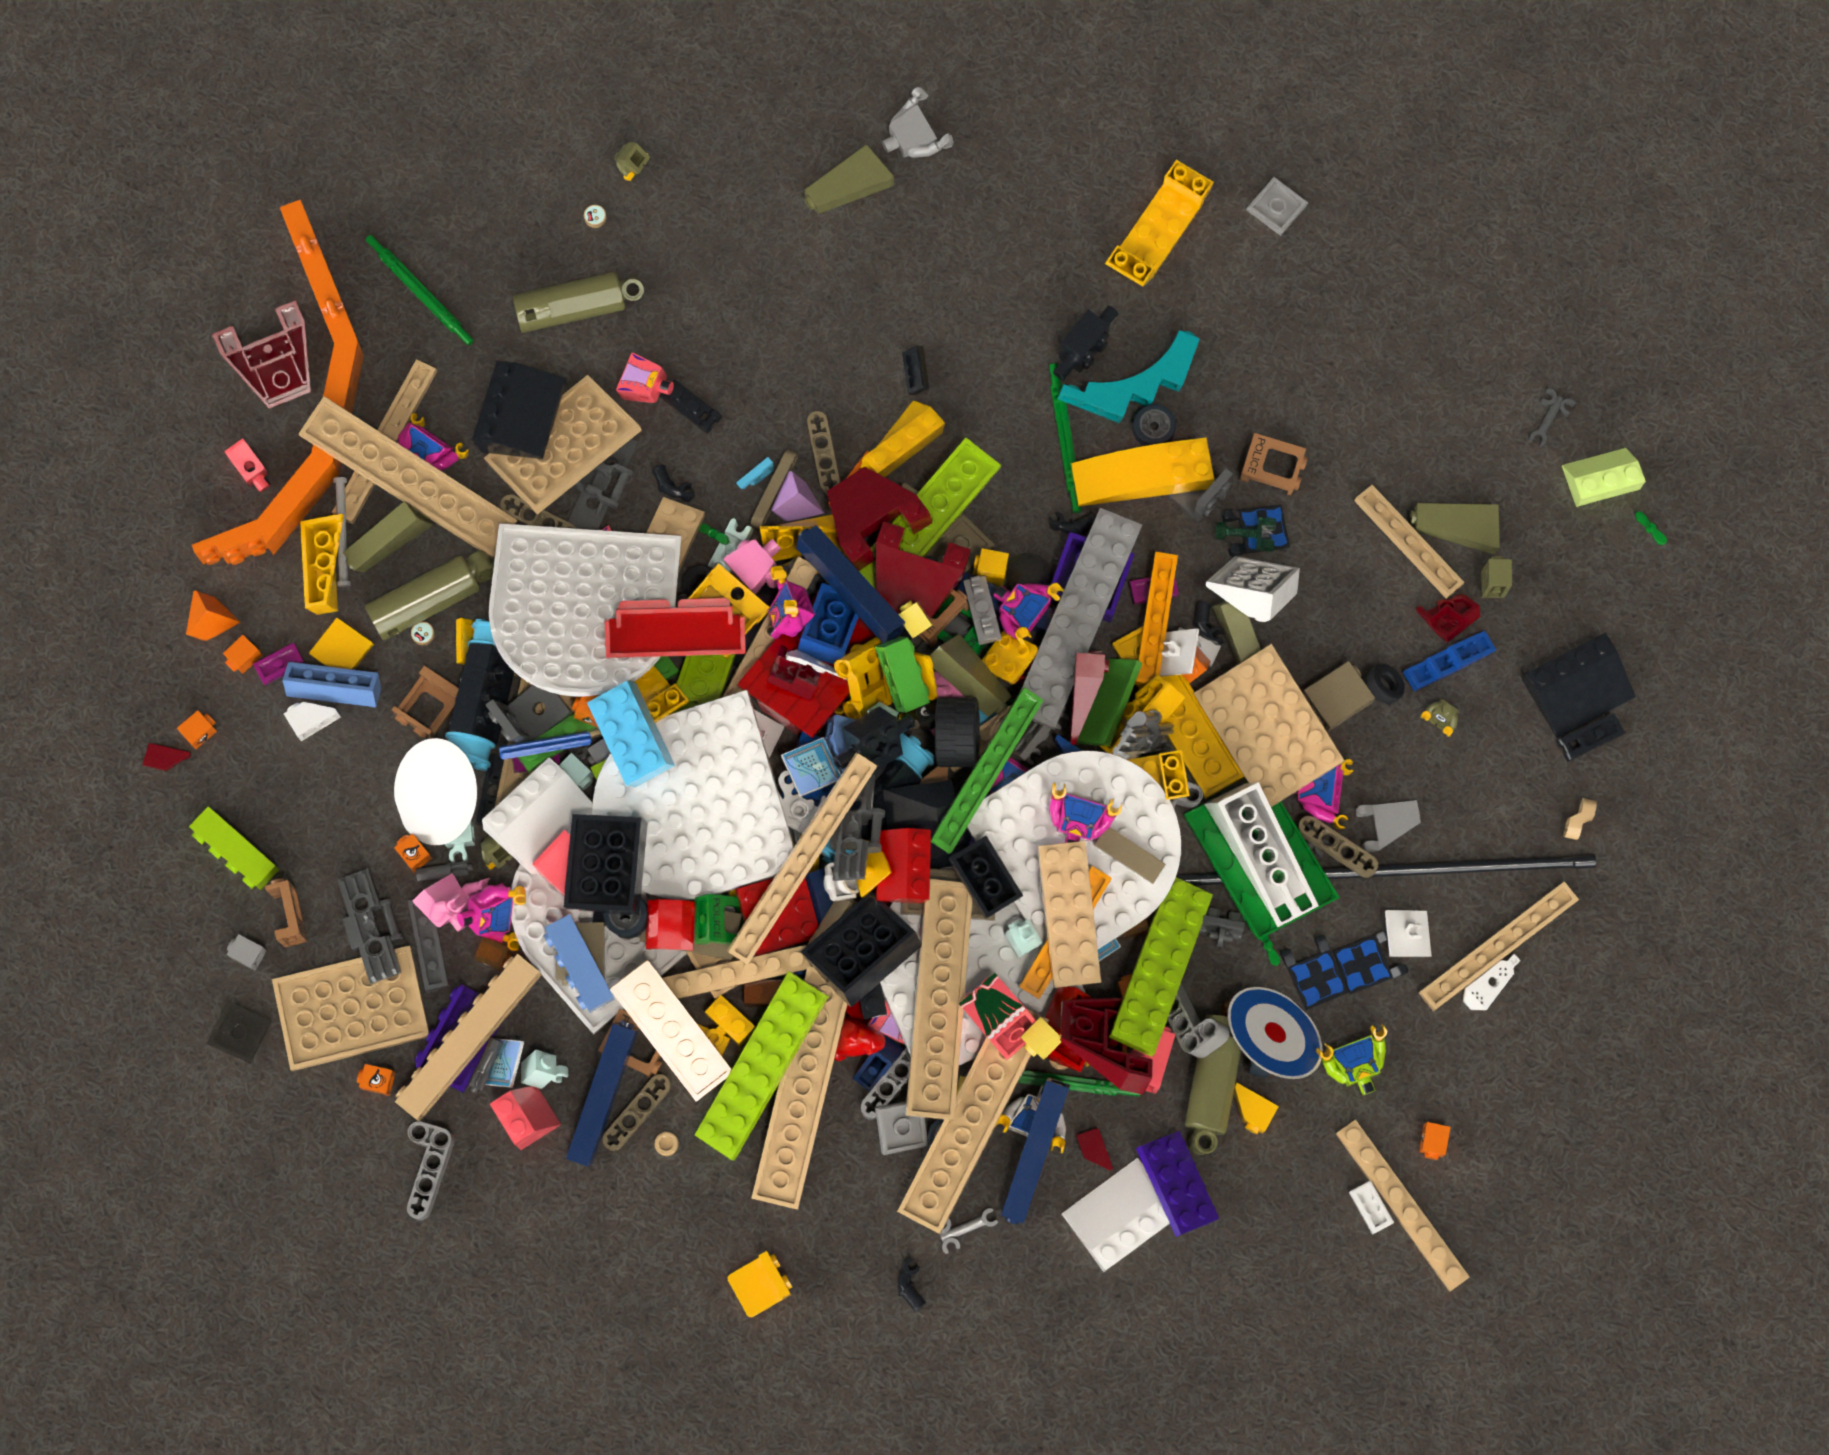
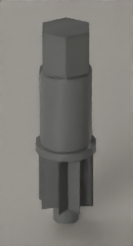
M467 861L420 868L416 869L417 881L421 882L443 879L451 873L455 877L468 876L469 871H473V865L468 864Z
M490 1037L468 1085L472 1086L471 1092L477 1093L478 1090H483L503 1042Z

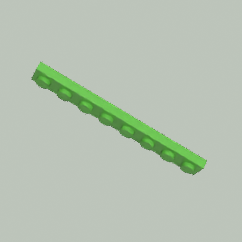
M668 656L660 657L654 664L666 681L679 674V670ZM574 713L535 740L587 731L592 732L597 727L574 719ZM563 750L517 758L530 773L549 757L553 758Z
M1024 687L1019 693L931 838L933 844L948 854L955 848L1044 701Z

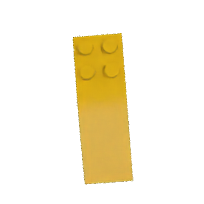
M1207 438L1142 446L1071 463L1078 507L1207 490L1214 482Z

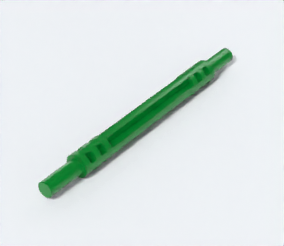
M372 235L367 236L365 241L378 253L380 260L452 333L455 332L467 346H470L474 339L461 327V323L388 248H384Z
M1057 363L1049 365L1052 381L1050 388L1067 492L1070 493L1073 513H1080L1082 509L1081 506L1078 507L1071 463L1076 462L1067 403L1057 399L1063 384L1053 373L1058 367Z
M1024 1070L1018 1081L1021 1084L1045 1086L1046 1080L1049 1077L1069 1084V1090L1111 1096L1121 1094L1140 1097V1094L1120 1090L1110 1081Z

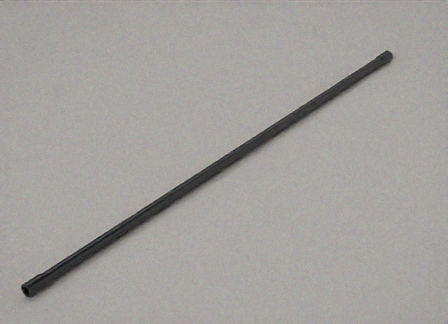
M1582 854L1564 857L1378 865L1377 871L1372 877L1556 868H1595L1596 857L1595 854ZM1363 866V869L1366 871L1368 868L1371 869L1370 866ZM1348 867L1322 868L1328 879L1364 878ZM1217 873L1176 875L1177 878L1194 886L1223 884Z

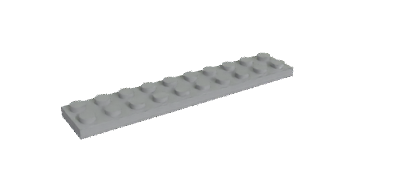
M1099 509L1022 689L1025 687L1044 700L1031 721L1055 730L1074 686L1076 652L1088 653L1140 533L1142 524L1105 509Z

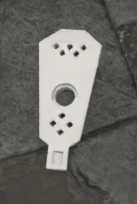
M797 649L787 652L785 656L786 660L798 662L805 666L809 664L819 673L824 674L826 671L838 676L834 667Z
M1513 954L1508 961L1500 960L1479 978L1471 982L1464 988L1463 1002L1471 1010H1487L1514 975L1513 968L1520 962L1519 958ZM1490 977H1494L1496 980L1493 986L1488 982Z

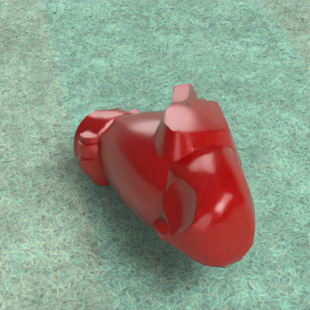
M844 1016L834 1060L841 1061L846 1059V1057H856L865 1054L872 1055L883 1049L886 1040L879 1031Z

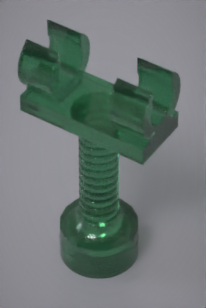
M1259 517L1258 528L1255 530L1229 528L1226 522H1217L1215 540H1225L1227 536L1231 535L1234 537H1252L1257 539L1256 551L1272 552L1274 551V540L1261 539L1262 529L1268 531L1275 530L1276 519Z

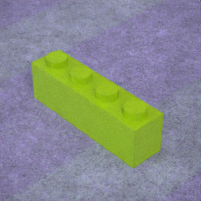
M209 806L189 826L194 831L191 836L201 845L204 842L211 847L208 851L217 859L222 856L228 862L225 866L234 874L239 871L245 876L242 881L251 889L256 886L261 890L279 871L269 859Z

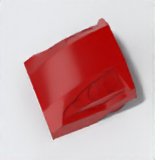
M667 899L647 900L646 950L693 951L695 902Z

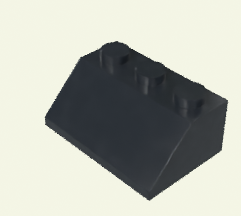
M987 836L948 858L985 919L1023 896Z

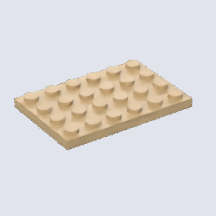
M587 375L562 395L543 459L491 453L485 456L484 459L538 515L637 435L641 428Z
M1272 644L1194 693L1249 783L1259 782L1270 807H1273L1345 762Z
M410 945L394 949L402 973L373 984L369 982L362 957L272 979L291 1071L427 1038L430 1031Z

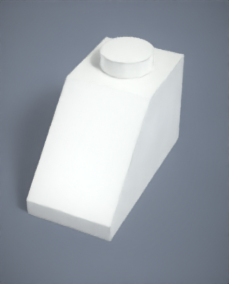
M307 702L295 703L284 713L301 741L341 718L335 708Z

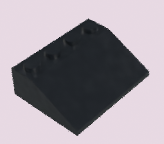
M497 361L473 435V442L482 453L543 459L567 379L519 363Z
M1606 632L1526 673L1522 679L1556 738L1636 697L1619 654Z
M572 814L564 908L619 915H639L648 825L642 817Z
M870 891L801 951V954L836 994L852 1007L921 947V942L916 931L884 902L876 901V895Z

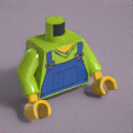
M1381 1023L1382 1028L1379 1032H1376L1374 1025L1370 1027L1374 1038L1370 1035L1334 1050L1325 1043L1326 1051L1324 1053L1317 1048L1316 1053L1322 1058L1327 1074L1337 1082L1346 1084L1347 1087L1358 1083L1363 1096L1376 1091L1371 1078L1377 1076L1384 1066L1386 1054L1384 1037L1387 1035L1385 1026Z

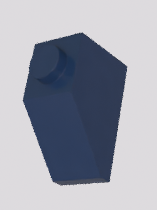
M888 1036L885 1037L886 1042L883 1049L869 1055L853 1077L856 1082L869 1092L904 1051Z

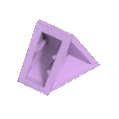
M788 471L771 511L785 521L823 514L822 508L807 483L794 472Z

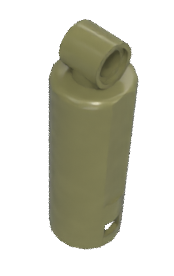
M610 272L513 294V301L521 332L526 333L622 311L625 309L624 300L636 301L640 299L644 293V286L638 276L628 275L619 281L617 272ZM630 283H635L638 285V290L630 293L626 290L627 286ZM533 308H534V312H533V313H529V314H526V313H525V310H529V309H533Z
M477 551L471 554L466 561L463 556L459 555L364 605L382 640L385 641L478 592L480 588L477 582L482 583L492 579L494 565L485 551Z
M1205 1015L1204 1020L1213 1019L1226 1025L1230 1033L1228 1040L1208 1056L1204 1058L1197 1057L1185 1119V1126L1188 1129L1194 1130V1133L1188 1140V1146L1196 1155L1213 1152L1218 1144L1216 1135H1224L1227 1132L1242 1050L1231 1033L1228 1017ZM1201 1136L1207 1141L1205 1149L1199 1145V1138Z

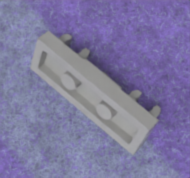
M975 576L964 580L963 585L979 645L1001 640L986 576Z
M1062 712L1060 717L1068 721V715ZM1034 722L1019 740L1011 755L1015 759L1023 760L1025 763L1033 765L1034 762L1030 759V754L1033 752L1036 755H1041V751L1035 747L1047 739L1051 728ZM1057 723L1055 729H1061L1062 727Z

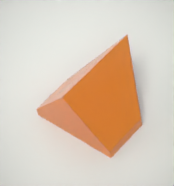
M193 591L186 635L206 641L241 623L215 597L199 591Z

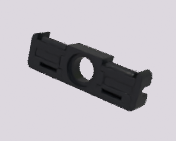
M491 755L489 758L491 766L486 772L476 818L477 823L482 826V819L495 808L497 796L490 797L488 789L493 785L499 787L504 760L498 757V755Z

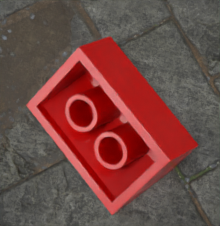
M913 828L881 830V850L888 861L891 873L877 885L876 901L923 904L930 900L931 830Z
M1076 987L1057 988L1045 1015V1018L1049 1020L1048 1024L1059 1035L1062 1001L1093 999ZM1062 1042L1046 1057V1059L1078 1072L1082 1071L1085 1061Z

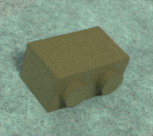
M1494 556L1488 559L1481 571V598H1504L1512 587V559Z

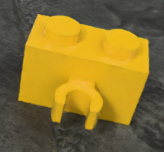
M722 995L705 1011L706 1016L718 1026L716 1029H710L706 1033L708 1039L714 1034L719 1036L718 1041L714 1044L716 1047L722 1045L725 1035L741 1047L756 1029Z

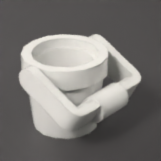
M834 863L826 865L824 888L829 894L832 901H841L857 898L856 893H859L857 880L833 881L831 868L834 867Z

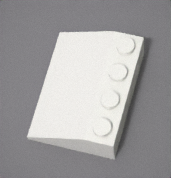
M1234 556L1206 581V586L1245 615L1254 617L1257 621L1266 622L1271 620L1297 594L1300 568Z
M549 757L482 819L483 830L534 875L537 870L532 863L564 830L569 834L571 833L572 814L593 815V803L569 775Z
M1138 1158L1062 1213V1216L1103 1272L1170 1224L1144 1165Z

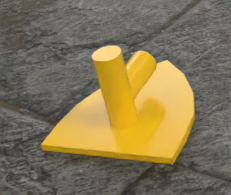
M882 850L878 853L868 854L865 879L857 880L861 897L866 896L891 873L888 861Z

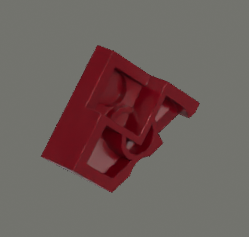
M1465 594L1454 596L1449 600L1436 601L1437 606L1428 611H1425L1422 606L1416 608L1417 613L1447 643L1480 618V605Z
M781 645L767 682L810 700L817 687L820 674L807 665L786 660L785 656L788 648Z

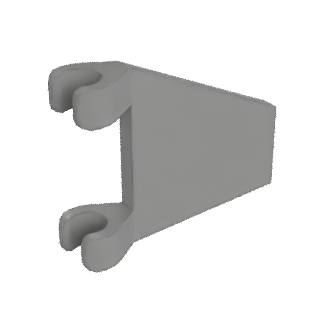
M1417 800L1360 805L1355 810L1357 817L1373 815L1377 841H1366L1361 846L1368 853L1381 850L1421 823Z

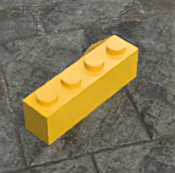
M913 400L877 447L863 457L860 469L867 467L886 477L940 436L945 422L930 406Z
M343 514L300 521L305 609L316 615L338 611L336 557Z
M833 515L774 526H759L762 545L765 546L773 539L781 548L780 551L771 557L774 561L803 556L796 547L798 536L804 529H811L817 525L826 536L831 535L838 539Z
M1159 675L1155 676L1135 694L1136 699L1127 703L1111 746L1100 747L1107 753L1112 754L1113 748L1117 747L1121 741L1122 735L1120 734L1125 729L1127 722L1138 711L1149 713L1151 710H1158L1162 715L1159 724L1165 723L1185 697Z

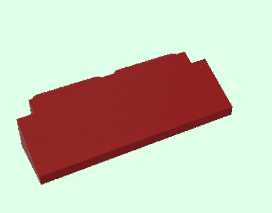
M727 598L681 599L678 601V607H671L670 602L666 599L621 601L618 608H616V618H605L606 658L746 654L744 614H732V605H730Z

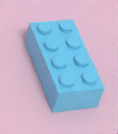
M625 681L587 702L626 786L637 787L675 766L636 683Z

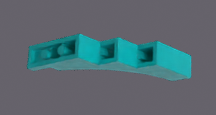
M1179 330L1170 349L1158 362L1144 372L1120 381L1088 382L1084 392L1080 391L1077 386L1063 385L1057 399L1120 423L1129 401L1143 406L1151 405L1159 385L1177 392L1180 391L1200 338L1190 331Z

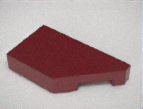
M149 743L142 765L168 771L174 765L190 758L191 753Z
M1099 1128L1076 1135L1085 1160L1095 1163L1108 1171L1113 1170Z

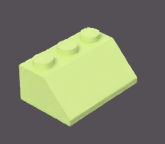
M1626 448L1562 465L1576 507L1640 490L1646 482L1638 460Z

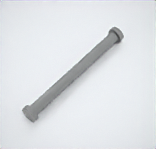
M336 477L333 478V483L336 484L337 514L344 515L338 546L339 581H337V586L345 587L351 586V582L348 581L347 558L343 554L347 549L345 483H347V478Z

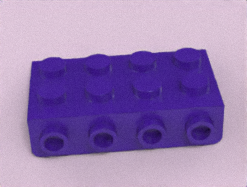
M463 984L459 988H454L449 998L452 1001L448 1008H443L438 1017L440 1022L437 1028H433L427 1036V1046L424 1050L421 1049L415 1058L417 1063L415 1067L417 1069L419 1067L423 1068L428 1062V1055L435 1048L438 1050L444 1043L442 1039L446 1033L456 1029L459 1025L457 1021L466 1011L470 1012L474 1007L473 1002L479 993L467 988ZM500 1025V1026L497 1028V1030L492 1034V1036H491L492 1038H495V1036H496V1034H497L499 1028L501 1027V1025ZM490 1038L450 1087L462 1093L465 1092Z
M1180 1131L1136 1148L1176 1237L1220 1219Z

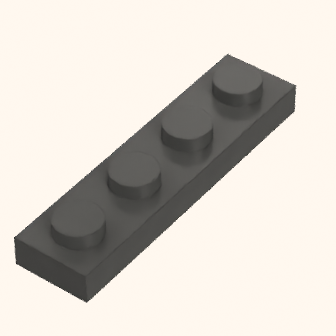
M408 900L425 991L429 992L450 987L438 927L413 903V900Z

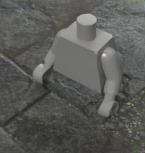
M920 87L915 88L911 93L913 97L909 98L891 119L889 125L891 137L882 141V145L887 153L898 148L903 157H929L941 151L942 147L943 149H948L953 146L954 141L949 133L945 134L940 141H937V137L917 105L919 101L926 99L928 94Z

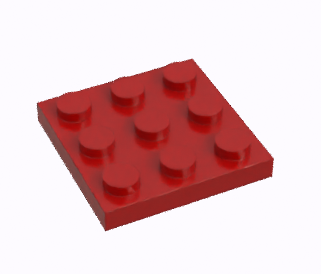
M774 877L735 889L744 923ZM805 878L763 940L754 957L811 940L819 925Z

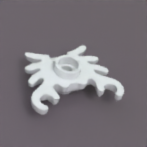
M784 771L780 774L778 782L784 793V799L780 796L785 817L788 826L803 835L826 797L822 796L820 805L817 807L812 799L806 800L800 797L799 794L792 795V790L795 786L793 782L791 784L784 782V778L789 775L788 771Z

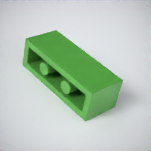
M897 637L875 646L896 711L907 713L930 703L928 698L929 690L926 684L923 683L921 677L922 669L915 659L914 645L908 637Z

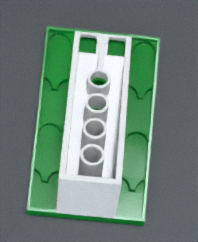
M1247 781L1182 814L1257 940L1340 898L1283 803L1279 802L1270 807L1259 782L1249 783Z

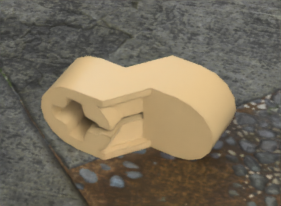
M1582 798L1578 814L1568 817L1566 821L1564 837L1574 840L1579 839L1583 823L1592 821L1595 816L1597 801Z

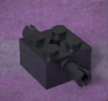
M1108 305L1099 317L1088 309L1061 342L1059 358L1063 361L1053 371L1058 379L1064 381L1073 368L1079 373L1084 368L1088 370L1095 360L1093 358L1097 352L1102 353L1108 345L1107 339L1110 336L1108 333L1110 323L1118 316L1115 308Z
M879 706L846 725L842 729L847 750L833 757L835 767L840 771L848 766L856 752L877 765L874 772L903 755L900 735L915 727L913 717L910 714H906L897 720L894 715Z

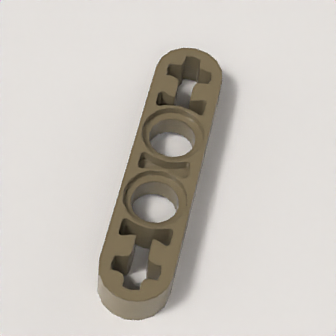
M815 411L808 416L807 425L820 488L824 494L828 495L829 487L824 486L827 484L826 475H831V481L836 483L835 485L840 483L827 417L824 413ZM814 418L824 421L820 423L821 432L817 433L816 425L811 424L814 422ZM824 438L828 441V445L825 448H818L815 445L816 440ZM829 459L832 461V466L829 469H823L819 465L820 461Z
M790 449L785 451L752 517L751 526L758 529L759 526H765L788 471H792L799 456L797 452Z
M506 495L500 502L502 511L524 525L544 527V523L547 520H554V527L577 529L573 524L545 510H542L538 515L536 514L533 520H525V513L532 509L515 495ZM514 502V504H515L518 508H520V512H518V511H517L516 509H514V508H510V509H509V508L506 506L507 503H511V504H512V503Z
M1305 816L1300 820L1298 830L1304 839L1364 878L1372 877L1376 873L1378 861L1374 856L1315 817ZM1311 823L1313 830L1305 831V825ZM1321 829L1322 831L1320 832L1318 839H1316V832L1318 833V830ZM1324 835L1332 836L1334 844L1331 846L1325 845L1322 842V837ZM1343 848H1350L1353 850L1354 856L1346 859L1342 856L1341 850ZM1359 854L1361 856L1360 860L1355 865L1354 862L1356 861L1357 856ZM1367 862H1370L1371 869L1368 868L1367 871L1364 870L1363 863L1366 864Z
M662 1074L653 1076L605 1132L603 1144L608 1150L617 1151L621 1149L669 1093L671 1083L667 1076ZM656 1080H658L659 1082L665 1080V1090L659 1089L655 1093V1095L659 1097L657 1100H655L651 1094L646 1092L648 1089H650L651 1092L654 1091V1089L656 1088L654 1082ZM643 1097H648L651 1100V1106L647 1110H641L638 1107V1102ZM628 1115L634 1116L636 1119L635 1126L625 1128L622 1123L624 1117ZM619 1125L628 1134L624 1137L621 1133L618 1137L619 1144H612L610 1146L608 1145L610 1142L608 1136H615L619 1132L615 1127Z

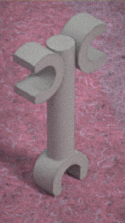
M988 1208L981 1217L950 1229L951 1221L948 1219L946 1228L940 1234L943 1242V1252L945 1254L949 1253L946 1246L950 1242L956 1245L957 1250L960 1249V1243L955 1239L957 1236L984 1225L988 1227L996 1226L998 1224L997 1220L989 1222L986 1219L987 1214L992 1213L993 1209Z

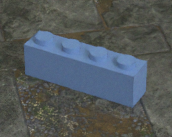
M288 662L283 677V684L286 696L376 707L381 693L379 674L375 672Z
M568 914L544 927L547 933L543 936L548 946H554L558 952L554 956L560 968L565 966L569 975L565 976L571 989L576 987L580 994L576 999L582 1010L587 1008L589 1013L615 1000L571 915Z

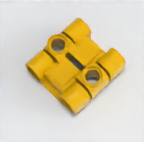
M717 564L705 580L688 598H727L730 604H732L733 615L744 614L745 635L755 623L758 624L765 617L770 608L720 564ZM735 588L742 589L744 597L741 600H734L731 597L732 590ZM724 654L723 656L728 659L732 654Z
M878 637L863 645L855 644L851 648L850 653L838 659L834 664L838 676L847 679L851 700L847 701L843 706L844 713L848 718L858 719L867 714L868 709L878 702L887 706L893 703L887 701L882 667L875 646L882 644ZM866 672L869 681L868 685L866 684V679L864 675Z

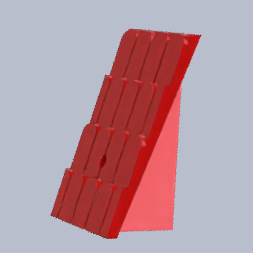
M818 592L810 600L812 608L818 595ZM860 618L845 655L850 653L851 648L855 644L863 645L877 637ZM804 626L795 637L782 634L779 639H776L739 681L737 686L744 691L747 690L749 695L757 700L762 712L795 735L799 736L801 732H804L811 738H814L850 695L847 680L826 671L824 674L819 673V681L810 700L767 682L781 645L788 648L786 654L787 652L798 650ZM824 662V663H826V664H828V665L834 667L833 664Z

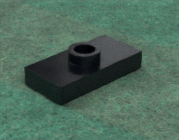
M917 345L902 353L909 395H916L929 389L924 347Z

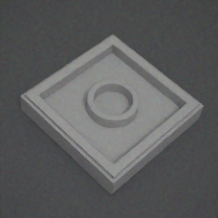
M1273 177L1246 210L1281 236L1305 209L1308 202Z
M907 1101L875 1107L881 1154L883 1155L929 1146L925 1118L906 1116Z

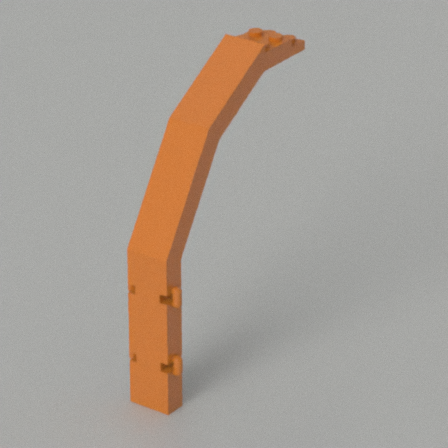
M297 200L279 208L334 342L323 397H326L352 414L364 354L301 200ZM313 445L311 454L257 520L192 544L194 553L203 565L215 564L222 557L227 564H239L245 560V557L264 554L268 548L274 555L300 524V521L304 519L331 486L333 478L339 476L342 463Z

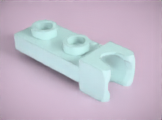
M732 518L725 530V535L729 537L730 543L728 545L719 543L708 566L714 568L717 564H720L731 573L732 570L723 558L736 551L737 546L742 541L749 540L753 533V528L746 526L744 531L737 532L738 524L736 519Z

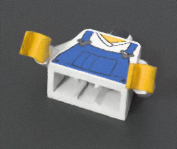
M1041 1085L1037 1097L1027 1094L1026 1098L1019 1097L1009 1104L999 1117L996 1126L997 1124H1002L1005 1127L1004 1133L1009 1129L1028 1137L1044 1085ZM1062 1113L1050 1144V1151L1053 1150L1054 1146H1058L1061 1148L1060 1153L1064 1152L1066 1144V1126Z

